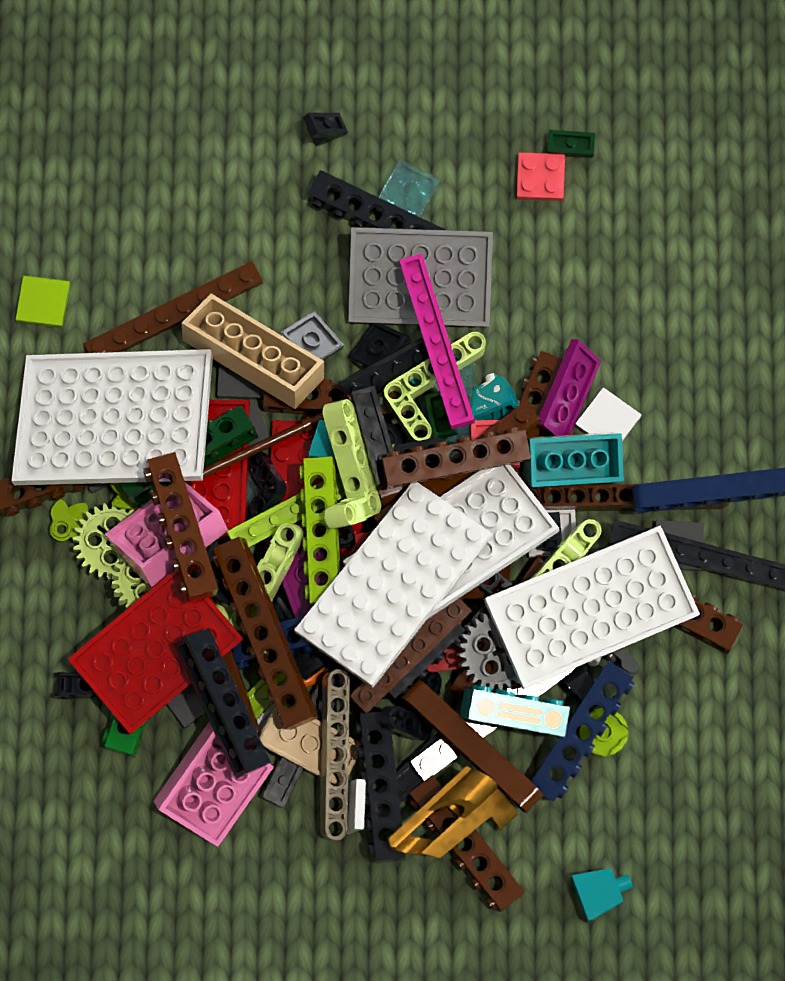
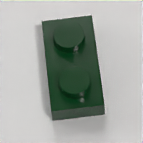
M549 129L547 154H565V156L593 158L595 133Z
M440 391L425 395L432 438L441 437L446 439L458 435L457 428L451 429Z

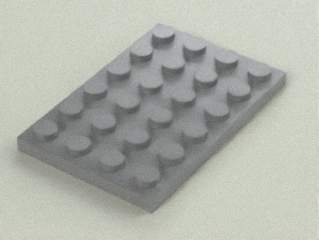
M351 227L348 322L418 324L399 260L422 254L444 325L490 327L493 232Z

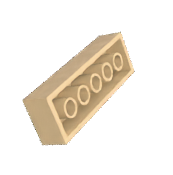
M210 294L182 322V338L184 342L197 350L211 349L215 361L294 409L324 379L323 360L213 294Z

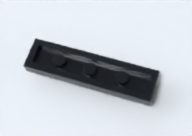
M423 338L414 341L340 382L339 385L345 397L353 391L375 386L377 392L386 387L391 381L427 360L429 356Z
M375 386L353 391L350 395L375 482L378 486L385 484L381 459L386 457V453L393 452Z
M277 591L272 604L279 622L294 619L295 617ZM296 633L292 637L293 644L297 643L301 638ZM299 651L295 653L294 659L305 680L326 667L317 652L304 653V651Z
M458 624L388 693L394 699L398 695L402 699V696L411 688L409 685L415 679L422 680L430 672L427 667L433 661L437 665L447 655L444 651L450 645L455 647L457 643L463 640L459 635L465 629Z

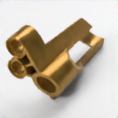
M466 766L389 838L390 849L405 854L441 858L487 819L501 831L518 813L507 796L498 789L499 787L493 779L478 770ZM448 806L459 817L437 839H422L410 835L431 813L441 807Z

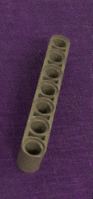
M341 669L328 671L322 680L320 832L328 840H340L347 833L350 680L348 674ZM334 674L340 677L341 683L339 687H335L331 683V678ZM333 699H337L340 702V709L337 712L331 708ZM334 723L340 728V733L336 737L330 731ZM333 748H336L340 754L337 761H333L330 757V751ZM332 773H336L339 776V782L336 786L331 785L329 780ZM333 797L339 803L335 811L329 807V802ZM333 822L338 826V832L334 836L329 833V826Z

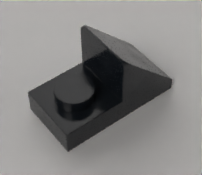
M308 113L303 117L315 146L323 145L349 133L340 113Z

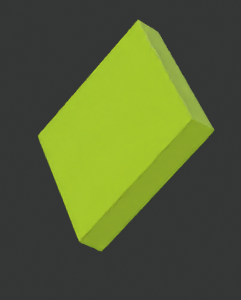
M23 276L16 322L63 328L70 282Z

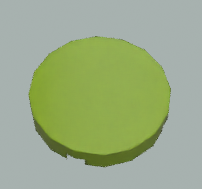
M603 708L594 709L590 712V715L594 718H599L603 715L604 710ZM618 712L614 716H608L605 721L608 724L606 730L601 737L596 735L592 741V744L595 745L591 752L593 755L601 757L612 756L625 745L628 737V727L626 721ZM585 725L580 726V738L585 739L590 735V729Z

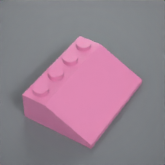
M185 482L206 548L226 533L228 529L220 511ZM152 500L105 533L110 543L150 587L156 585L173 571L171 560L174 559L172 550L168 551L164 537L167 536L165 527L161 528L159 525L157 514L160 513L158 504L154 505ZM168 501L166 503L169 509H177L179 507L175 501ZM181 523L173 525L174 530L177 532L186 530L185 526ZM189 546L180 548L181 553L184 555L193 553Z
M209 721L159 792L154 803L158 810L218 847L274 766L270 763L259 770L236 779Z

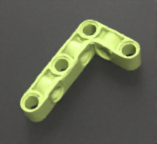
M348 399L329 403L323 407V418L346 494V499L325 510V521L331 529L365 521L367 518L378 514L381 510V500L352 402Z
M589 519L577 525L531 579L552 571L554 561L564 566L583 558L589 551V548L599 538L601 534L600 524L595 520ZM584 526H589L592 529L593 534L591 538L585 536L583 532Z
M282 524L279 526L270 541L271 545L264 558L257 565L271 602L303 541L304 532L300 526L295 524ZM289 529H292L294 532V537L291 541H288L286 538V533ZM268 571L272 576L269 584L264 581V575ZM214 600L217 608L238 631H242L240 626L242 619L240 614L234 611L232 604L226 608ZM257 605L250 609L252 618L258 615L259 609Z

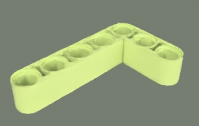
M471 332L451 344L453 353L461 357L456 362L459 371L484 355L486 340L481 333ZM471 342H478L481 344V347L472 349L469 347V344ZM429 358L388 383L384 389L386 405L411 442L431 439V426L413 401V399L437 385L435 375L429 372V369L432 367ZM411 379H418L421 381V384L413 387L409 384V381ZM392 391H397L401 394V397L392 399L388 395ZM406 410H410L414 413V416L406 419L401 414ZM417 430H424L427 432V435L424 438H418L414 433Z

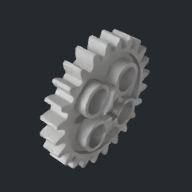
M481 613V621L472 618L474 626L465 625L464 627L468 633L459 635L464 639V643H457V646L463 648V651L457 653L456 656L463 657L464 660L458 665L467 667L463 674L471 675L470 682L475 683L478 681L477 685H486V687H490L492 690L494 685L497 690H502L503 684L506 688L510 689L511 681L519 684V680L512 664L507 662L506 650L499 639V634L490 613L489 618L486 614ZM489 630L491 631V638L488 635ZM483 638L485 645L483 649L478 650L477 641ZM495 647H499V650L496 651V655H493V651L496 650ZM491 661L493 668L487 673L485 671V664Z

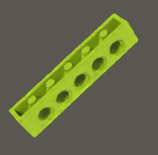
M333 457L303 458L304 465H300V478L305 483V489H301L302 504L306 505V513H302L303 528H307V537H303L304 552H308V561H304L305 576H309V585L305 586L306 600H310V604L313 606L341 572L339 528L331 529L325 521V510L337 504L336 463ZM316 478L324 479V485L320 489L312 487V483ZM317 502L325 503V509L321 513H315L313 510ZM321 525L325 526V535L316 537L314 534L315 529ZM322 549L326 550L327 558L324 561H317L316 553ZM323 573L327 574L328 582L323 586H319L317 584V577Z

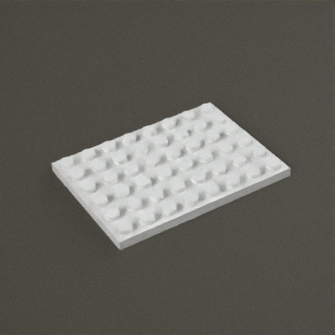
M212 350L26 355L12 472L13 485L146 482L143 468H146L147 459L176 452L184 481H203L213 361ZM162 478L159 480V482L170 481L167 478Z

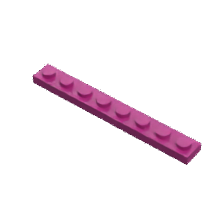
M418 254L399 260L451 429L474 424L473 413L423 256Z

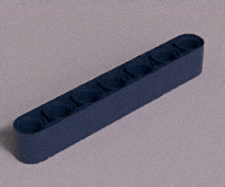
M785 467L634 485L631 487L634 512H650L785 496Z

